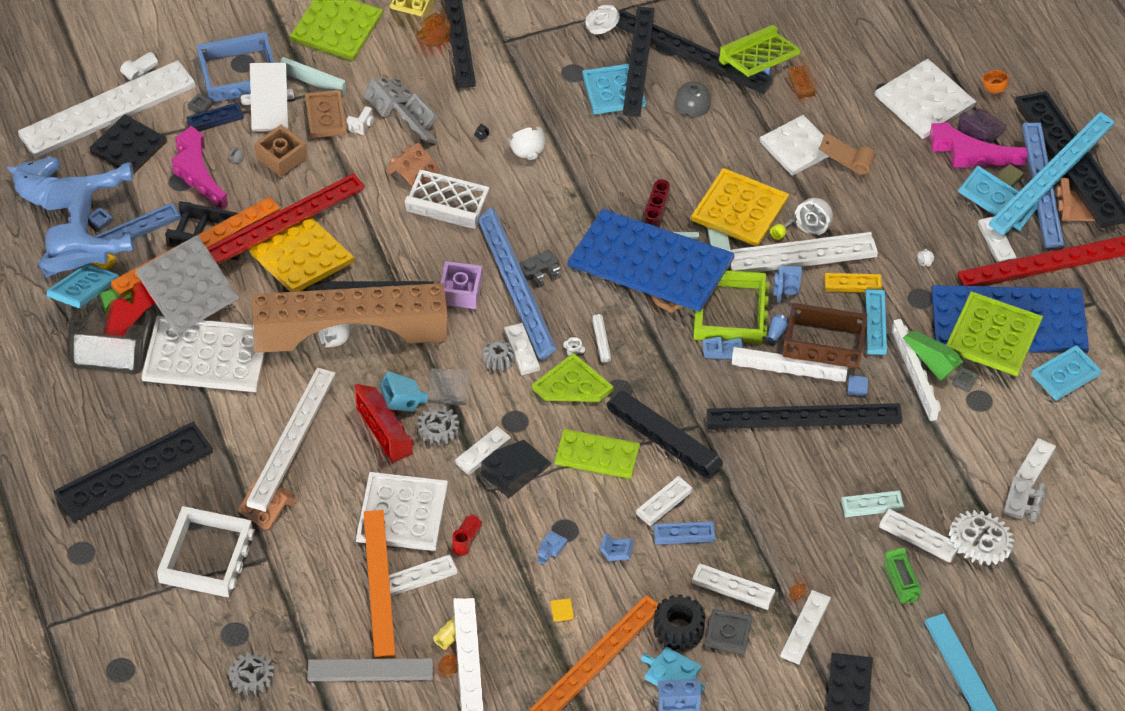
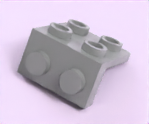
M381 77L371 79L363 96L382 117H388L395 103H407L413 96V93L404 86L400 79Z

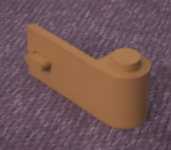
M827 132L818 149L860 175L869 173L876 156L875 151L870 147L863 146L856 151Z

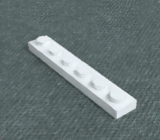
M901 319L894 320L893 336L929 421L937 420L941 407L939 401L934 397L933 386L929 385L927 381V372L921 367L920 357L916 355L915 351L903 338L909 333L907 326L903 325Z
M737 347L733 349L732 365L846 382L848 367L787 358L783 357V354Z
M474 598L454 599L453 611L461 711H483Z

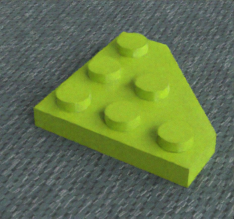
M574 353L532 384V390L545 401L600 402L612 393L614 386Z

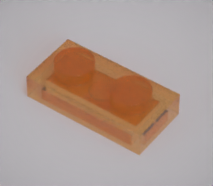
M805 65L788 68L787 74L798 99L815 96L816 90Z

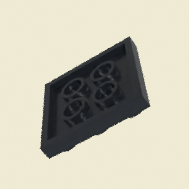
M124 114L89 148L91 153L118 168L123 163L131 162L133 173L135 174L167 143V138Z

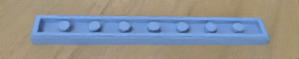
M1023 123L1022 130L1027 148L1031 179H1033L1048 164V157L1041 123ZM1052 187L1036 203L1044 249H1063L1064 242L1054 189Z
M170 203L94 237L118 239L125 233H131L133 239H136L181 219V215L174 204ZM41 260L38 261V265L46 278L58 273L45 270L40 265Z

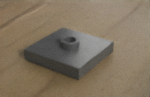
M712 609L705 647L745 654L753 616Z

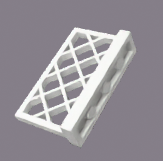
M420 169L410 195L406 197L405 207L406 211L476 229L478 218L490 189L487 186ZM422 176L430 178L431 182L422 185ZM442 181L447 182L449 186L440 190L437 184ZM434 185L437 191L428 195L425 189ZM463 186L466 191L457 194L454 188ZM452 190L455 196L445 199L443 193ZM477 190L483 192L482 196L474 198L472 194ZM423 191L425 197L421 199L414 198L415 194ZM469 194L472 200L463 204L460 198ZM440 195L443 200L439 203H434L431 199ZM458 200L460 206L455 208L449 206L448 203ZM475 204L477 207L476 212H468L466 207Z

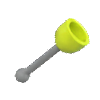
M796 215L784 225H774L770 229L771 236L775 240H781L786 235V227L797 219Z

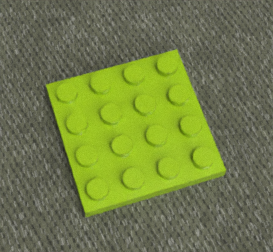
M313 0L291 33L290 41L354 61L383 16V9L355 0Z
M970 292L946 345L963 358L1018 376L1043 316Z

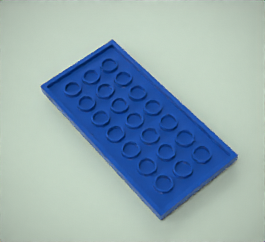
M602 209L567 263L569 267L701 312L735 256L733 252Z
M932 285L935 340L945 345L951 336L970 292H974L1043 316L1029 352H1065L1076 345L1084 353L1089 351L1083 290L1080 288Z

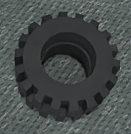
M672 595L669 599H663L662 604L659 603L657 610L654 612L653 630L655 638L658 637V642L660 644L664 643L665 648L671 647L674 651L676 649L685 651V648L690 650L693 648V644L697 646L700 643V639L702 640L705 630L706 615L703 612L702 605H698L697 600L692 601L690 596L684 598L683 595H678V597ZM682 619L689 624L678 627L672 625L670 621Z

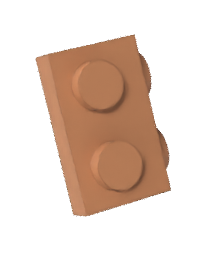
M419 142L413 147L408 145L401 151L403 155L401 157L396 155L389 161L391 165L386 168L389 174L398 170L411 188L420 169L436 174L440 172L438 165ZM422 176V185H425L431 179Z
M1061 178L1060 185L1056 186V197L1059 199L1058 211H1060L1061 221H1095L1077 193L1070 190L1068 178Z
M257 477L239 506L238 511L261 528L270 530L285 505L294 507L297 500L292 497L293 493L283 487L282 490L280 488L277 489L266 512L248 507L247 500L259 479Z

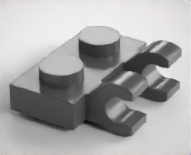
M550 249L519 263L526 280L532 279L537 287L545 284L542 279L545 278L543 273L547 271L554 280L561 277L558 272L561 271L559 260Z

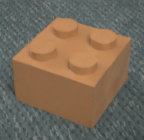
M282 124L254 144L256 159L279 177L285 175L307 158L306 143Z

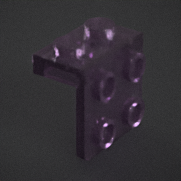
M977 109L972 115L966 112L960 115L957 130L972 138L991 144L1006 130L1007 125L986 111Z

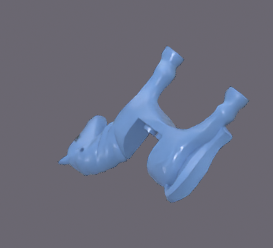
M52 156L37 161L24 162L16 168L7 167L13 174L14 187L21 198H25L36 205H41L46 211L69 208L71 217H68V224L54 226L46 233V253L40 262L41 267L45 270L61 272L89 263L103 264L108 260V253L116 254L122 251H134V239L131 233H125L118 239H102L94 237L87 232L93 192L101 188L117 187L123 181L133 180L134 173L131 162L123 163L119 168L104 174L86 177H65L61 179L50 177L61 165L60 161Z

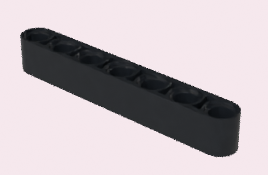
M623 390L618 391L606 403L608 410L703 477L710 478L722 467L723 461L716 453Z

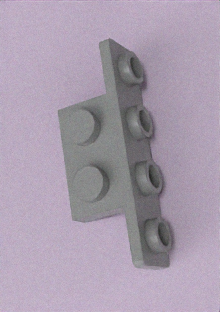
M414 93L407 104H394L393 108L398 110L400 116L410 123L409 126L412 130L419 133V138L423 142L437 143V139L429 132V129L439 116L419 94Z

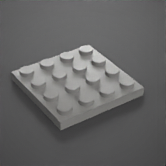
M198 235L135 271L176 335L239 299Z

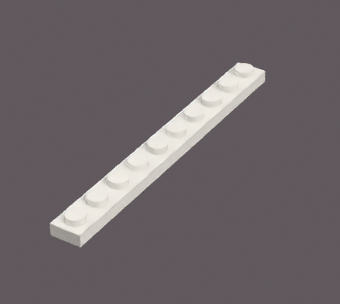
M317 367L247 500L248 507L266 512L335 379V372Z

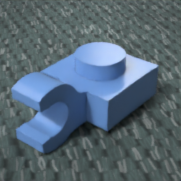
M550 530L540 543L537 561L544 565L551 555L557 558L567 545V539Z

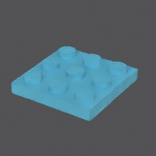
M629 64L582 71L593 115L623 110ZM644 95L642 107H646V100Z

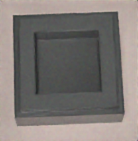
M198 93L187 104L188 109L196 113L208 111L213 106V100Z
M961 367L954 377L952 384L970 392L978 379V374Z

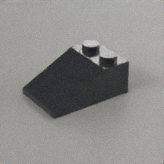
M521 440L495 450L481 461V475L509 499L547 469L551 462L528 442Z

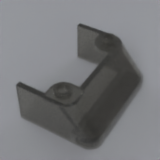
M74 307L68 331L67 358L69 365L81 369L128 374L140 373L145 365L154 329L151 311L146 312L143 326L132 325L127 328L125 336L88 332V323L82 319L80 308Z

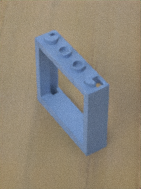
M266 32L196 45L208 98L213 100V102L251 94L250 80L212 87L205 61L264 50L267 63H275Z

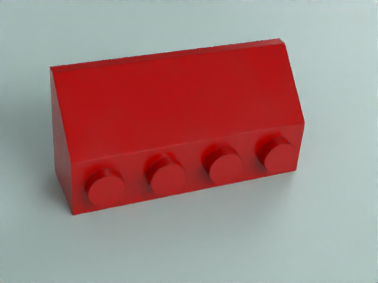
M355 384L356 409L391 463L412 455L414 441L410 435L405 433L403 423L397 421L394 410L387 408L382 393L380 394L376 387Z

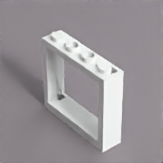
M182 506L157 571L159 583L229 597L232 589L236 588L237 574L242 572V560L248 555L249 541L253 540L255 529L252 528V521ZM190 522L240 532L224 580L173 570Z

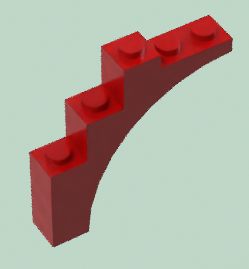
M141 281L133 285L129 303L127 299L120 297L110 301L100 346L115 350L123 349L128 333L135 321L146 309L155 303Z

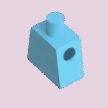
M387 371L379 385L387 408L390 410L413 412L419 403L425 404L428 399V394L419 390L415 380Z

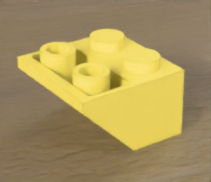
M392 0L390 9L419 16H430L435 0Z

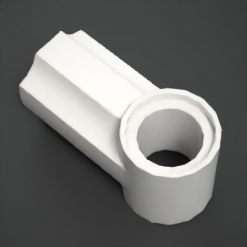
M148 52L134 62L131 60L124 62L120 71L132 81L157 66L158 60L152 52Z

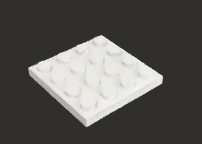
M929 59L924 60L875 91V96L922 139L930 135L931 123H949L976 105V101Z
M369 472L356 542L366 543L363 511L384 510L387 546L436 551L448 481Z

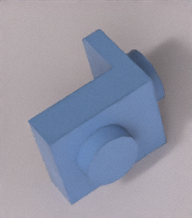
M604 534L600 550L608 561L628 560L631 558L634 542L631 538L613 540L609 534Z

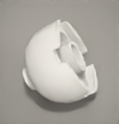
M531 127L514 133L512 135L513 139L509 137L508 140L513 153L518 157L528 158V160L536 159L546 144L545 135L541 127H536L537 130L533 131Z
M809 198L802 202L795 211L798 227L808 235H812V233L821 235L829 228L833 221L832 209L823 199Z
M352 324L337 325L318 331L321 343H326V348L344 344L352 332Z

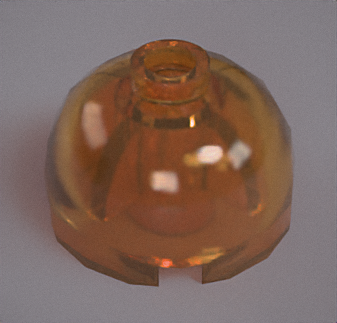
M440 11V14L435 12L428 16L421 23L423 26L421 30L417 29L416 32L418 38L426 45L439 46L449 41L452 26L449 19Z

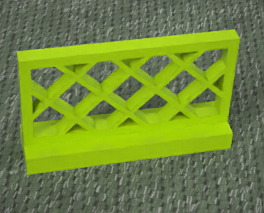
M771 25L722 46L719 62L723 65L730 63L749 77L799 55L801 49L777 33L778 28ZM744 59L755 60V62L744 61Z

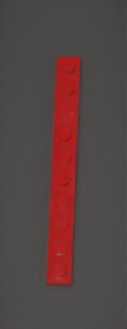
M353 173L207 247L217 265L363 191L365 186Z
M1125 236L958 271L957 277L961 286H986L1125 256Z

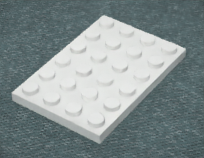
M157 316L142 372V381L257 392L265 352L254 353L252 325L203 320L176 335L165 317Z

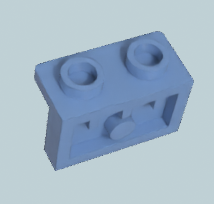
M779 266L778 274L774 275L773 296H776L777 303H781L782 294L799 295L802 267Z
M699 679L658 681V711H700L701 690Z

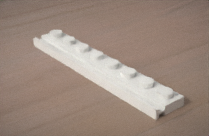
M871 232L727 250L733 252L735 256L729 266L730 270L742 272H764L778 270L779 266L803 267L877 257L878 254Z

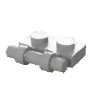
M1013 476L1003 514L1023 519L1024 513L1030 514L1029 521L1037 522V518L1041 515L1042 500L1046 496V485L1039 483L1036 490L1031 489L1033 481ZM1029 497L1034 498L1033 505H1027Z

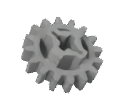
M437 405L434 410L428 407L429 412L422 411V416H418L417 430L419 431V436H423V441L429 439L430 444H433L434 441H437L438 445L441 444V441L447 444L449 438L454 440V434H458V415H453L452 409L446 411V406L439 409Z
M247 652L246 657L240 654L239 661L233 660V666L229 667L230 681H232L233 688H238L239 693L245 690L246 695L250 691L257 695V690L260 689L262 692H265L264 686L270 687V680H274V666H272L270 659L266 660L265 654L261 655V657H258V652H255L253 656Z

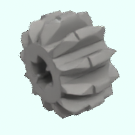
M494 339L493 344L487 342L486 347L483 348L482 360L488 369L493 367L494 372L497 369L503 372L504 367L510 368L514 361V349L509 342L504 343L503 339L500 342Z

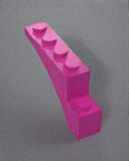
M931 123L930 141L932 151H950L953 167H977V165L980 167L1007 166L1009 164L1018 166L1025 165L1026 147H1007L986 143L963 134L950 126V123Z
M190 126L175 138L176 150L179 154L171 159L172 171L176 176L184 179L189 186L197 189L202 196L210 199L212 204L225 209L228 206L227 193L211 178L202 159V150L205 148L204 135Z

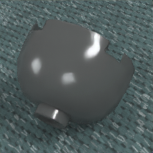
M693 81L683 84L678 89L675 98L676 109L683 115L684 113L689 114V117H700L706 114L711 106L709 90L700 82Z

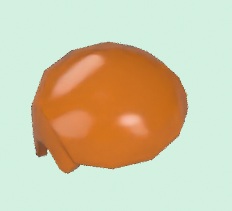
M989 71L987 74H983V87L989 93H1002L1009 85V76L1003 71Z

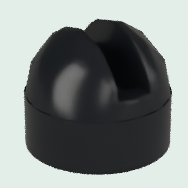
M481 123L476 129L474 136L479 139H486L490 134L489 128Z

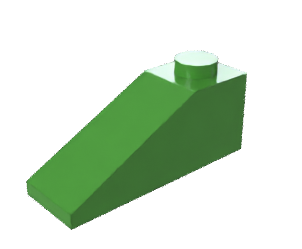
M916 330L903 337L940 381L950 376L963 363L958 353L951 347Z

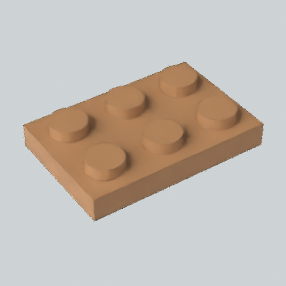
M341 90L305 93L311 138L347 134Z

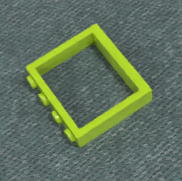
M727 270L717 286L759 289L757 329L703 326L702 308L701 312L695 310L694 340H706L721 336L722 341L741 337L743 343L762 344V338L766 337L767 326L764 325V322H767L768 311L764 310V307H768L769 296H765V292H769V282H766V273Z

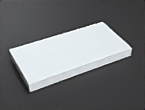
M250 63L252 132L272 131L281 124L288 129L286 63Z

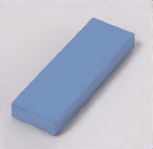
M714 521L654 524L655 545L715 542Z

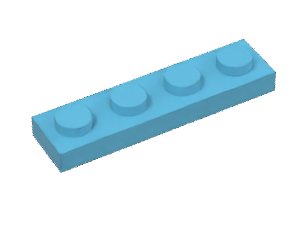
M866 289L865 303L866 314H868L866 323L867 354L886 355L885 290Z

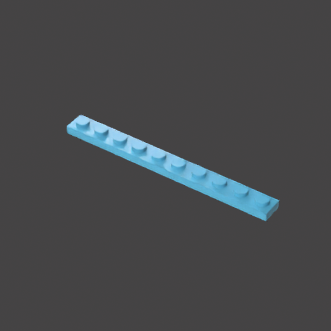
M1102 112L1097 114L990 220L989 226L1004 236L1114 126L1115 121Z

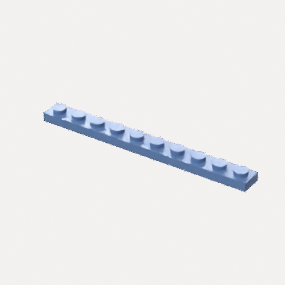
M489 208L478 221L539 359L544 361L557 348L496 210Z

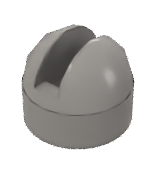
M233 148L230 150L229 160L231 163L239 164L244 160L241 149Z

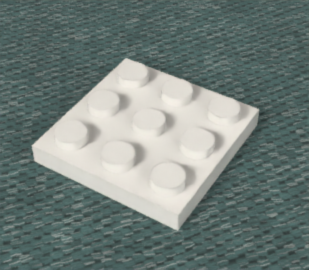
M804 115L760 137V143L792 176L829 157L818 150L824 135Z

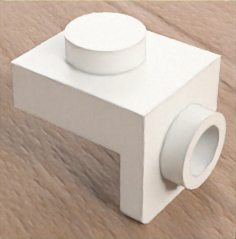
M365 106L359 118L348 116L347 129L364 135L368 127H371L374 122L372 108Z

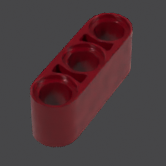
M660 179L655 181L645 209L644 223L660 228L669 201L670 184L667 180Z

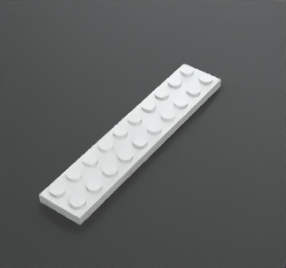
M179 60L18 130V134L33 157L38 158L114 124L124 114L130 117L193 89L196 85Z

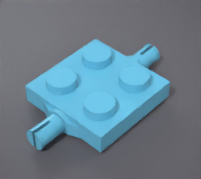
M668 647L656 658L646 653L641 657V661L651 665V668L645 674V680L658 686V681L696 679L702 668V665ZM700 683V690L703 693L706 685Z

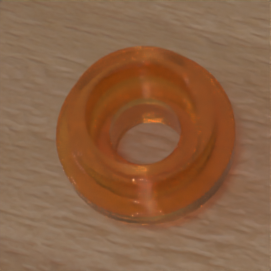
M798 582L789 589L791 593L788 596L795 601L808 592L805 588V583L800 585Z
M446 655L439 661L441 673L453 675L458 671L457 659L454 656Z

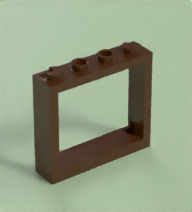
M792 303L783 357L859 369L868 314ZM795 310H800V314L795 313ZM857 319L863 320V323H857ZM795 323L859 333L857 348L853 350L792 340Z

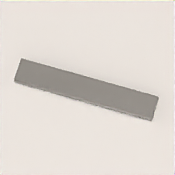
M433 658L308 660V681L433 680Z

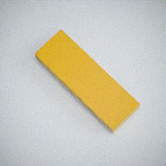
M825 273L824 275L825 292L865 293L866 289L882 290L881 274Z

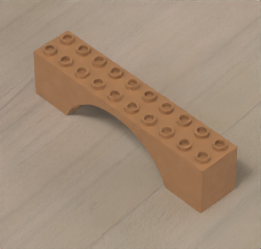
M443 283L251 294L254 353L293 351L302 340L311 334L325 328L343 324L381 326L399 334L407 344L446 341L447 306Z

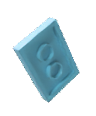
M1076 345L1032 370L1031 375L1057 401L1100 376L1102 370Z

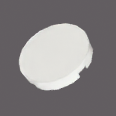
M612 5L599 6L598 10L591 11L586 17L585 24L588 31L593 34H602L610 31L619 21V12Z

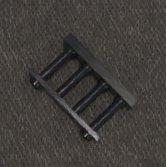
M179 201V212L182 217L176 230L167 229L165 233L166 244L169 247H176L202 233L207 221L219 224L238 213ZM189 217L199 219L194 234L183 232ZM240 254L230 259L238 261Z

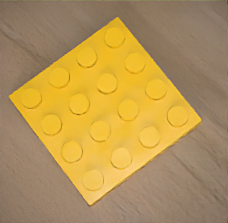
M723 168L691 215V221L753 246H759L788 201L789 194Z
M312 217L250 248V254L290 292H299L355 263L354 256Z

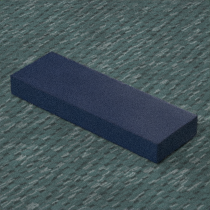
M238 102L187 116L186 118L189 127L192 126L197 131H203L244 119V115Z

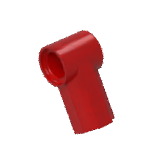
M472 514L466 516L460 528L453 533L452 550L455 554L465 555L470 551V545L482 527V521L477 516Z

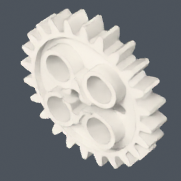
M973 510L972 515L966 511L965 515L960 513L958 518L955 517L950 527L949 536H951L950 542H954L953 548H959L958 554L965 553V559L971 557L972 562L977 559L981 565L983 561L990 565L991 561L997 564L999 560L1003 562L1005 558L1009 557L1013 549V533H1008L1010 527H1003L1005 522H998L999 517L993 519L991 518V513L985 516L983 511L977 514Z

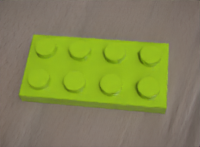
M563 429L555 464L632 479L640 443Z

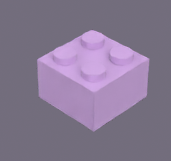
M445 261L440 283L444 284L447 306L477 309L483 280L482 266Z

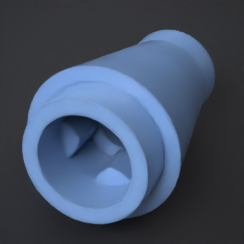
M776 314L775 317L771 318L766 337L768 342L775 344L786 331L789 320L785 316Z

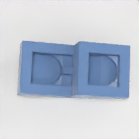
M721 336L702 340L705 358L731 359L734 347L743 348L741 337L722 341Z

